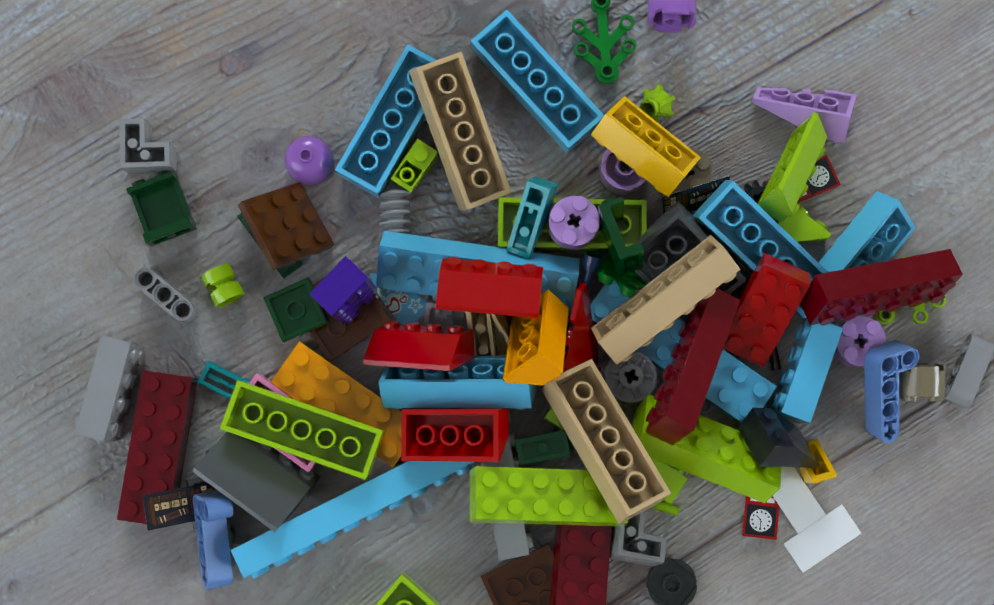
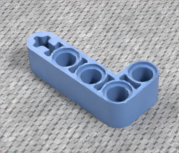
M898 340L870 348L864 359L865 428L869 434L886 444L894 442L899 435V373L914 368L920 357L917 349Z
M218 490L195 494L193 496V506L203 586L206 590L231 585L233 575L226 518L233 515L232 500Z

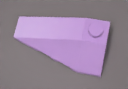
M757 87L752 103L796 126H799L813 112L819 114L827 140L845 143L857 95L834 90H825L824 94H811L810 89H802V92L791 93L786 88Z

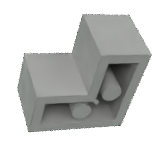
M144 118L120 119L121 169L128 174L156 173L161 171L177 172L175 146L170 142H152V125Z
M645 511L628 519L627 524L612 526L609 559L649 567L663 564L665 560L666 538L643 534Z

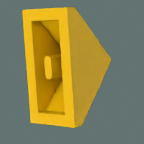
M818 439L807 442L820 465L818 468L800 467L804 482L814 484L837 477Z

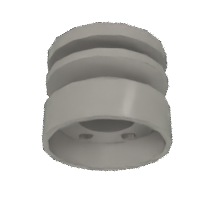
M634 351V355L628 361L620 362L617 365L612 359H609L602 370V377L616 401L629 404L642 401L647 394H651L656 386L657 373L655 365L649 357L641 352ZM633 371V376L636 377V380L627 383L624 373Z

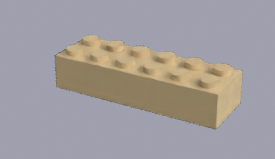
M462 51L409 70L459 210H469L512 193Z
M710 235L591 329L598 343L616 365L620 362H626L639 347H645L654 340V336L661 330L666 331L671 328L675 323L674 320L682 314L690 313L695 308L696 303L711 297L716 292L718 286L733 280L740 268L723 245Z
M592 359L563 372L559 378L551 380L542 388L543 394L618 524L662 502L671 494Z

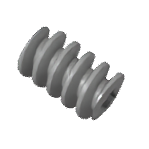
M387 190V192L380 194V199L386 202L380 204V209L384 210V212L380 213V218L385 221L379 223V228L385 231L404 234L410 232L409 229L403 227L404 224L410 223V220L403 218V215L410 213V210L403 208L404 205L410 204V200L404 199L405 195L411 194L409 191ZM384 231L379 233L381 239Z

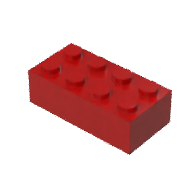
M764 253L739 298L740 303L723 349L764 367L811 285L810 273Z

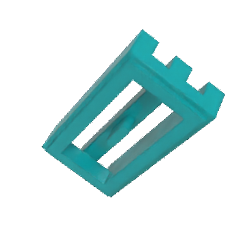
M210 361L207 362L197 381L198 384L228 399H231L232 394L204 380L207 376L233 390L235 385L210 373V368L236 381L240 380L250 383L249 380Z

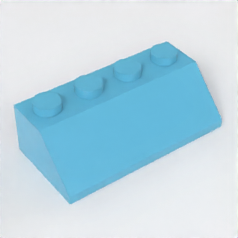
M876 191L841 236L837 238L833 246L821 258L819 264L828 272L889 261L916 227L899 200Z

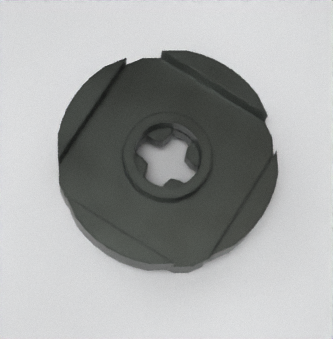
M665 558L663 564L651 567L647 575L646 587L650 597L658 605H688L697 592V581L693 569L687 563L680 559ZM676 577L678 587L676 589H666V579Z

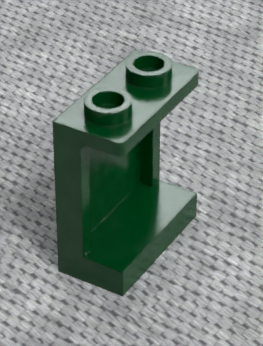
M158 172L154 175L155 178L147 181L145 179L135 181L131 184V187L126 189L127 193L132 197L145 232L142 234L145 243L150 246H155L197 229L179 179L173 172Z
M613 197L604 200L598 205L599 227L618 275L621 276L642 269L644 249L641 242L626 247L616 223L623 220V198L616 199Z
M565 430L515 440L519 465L570 456Z

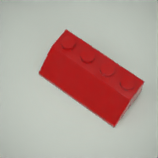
M457 257L443 258L439 271L436 309L539 318L543 267H538L535 264L515 265L505 261L492 263L481 259L469 261L461 260Z
M398 321L385 322L383 327L374 330L363 358V365L451 371L475 359L473 329H463V325H450L448 328H444L438 323L420 326L418 322L406 323L405 325H399Z
M402 409L401 461L500 462L509 436V410Z

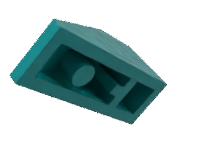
M537 176L527 180L506 251L530 259L552 208L559 184Z

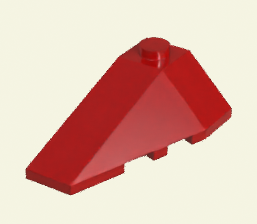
M581 283L576 290L570 323L574 324V327H570L566 337L565 345L569 349L566 350L564 355L563 372L590 359L593 360L599 372H601V367L597 366L599 356L596 338L591 329L594 325L587 283Z

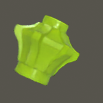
M658 84L653 90L646 88L643 91L644 99L639 108L655 121H659L662 116L671 117L674 114L671 106L675 97L666 93L663 90V85Z

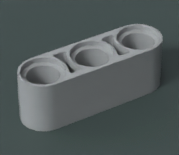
M140 268L134 274L135 285L173 318L184 323L193 322L197 318V306L159 273L149 268ZM147 274H151L152 282L145 286L143 279ZM169 289L171 297L168 301L163 302L161 295L163 291ZM188 305L190 308L189 314L186 317H181V307Z
M969 334L966 337L946 383L944 399L966 409L972 404L993 355V343L973 334Z

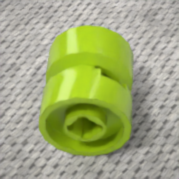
M230 263L214 267L201 276L206 288L212 290L210 297L216 308L232 304L245 295L240 282L234 281L236 274Z

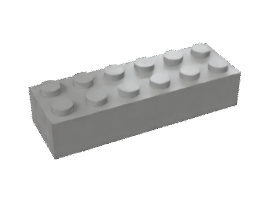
M509 411V423H511L510 411ZM513 432L509 433L500 462H482L483 466L519 468L518 457H512L511 448L516 447ZM493 523L499 560L529 555V549L533 548L530 531L525 532L524 524Z

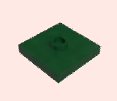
M309 277L263 297L282 343L329 323L323 307L309 295L314 289Z

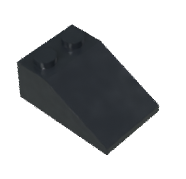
M752 408L738 427L760 467L818 468L820 465L798 427L772 408Z

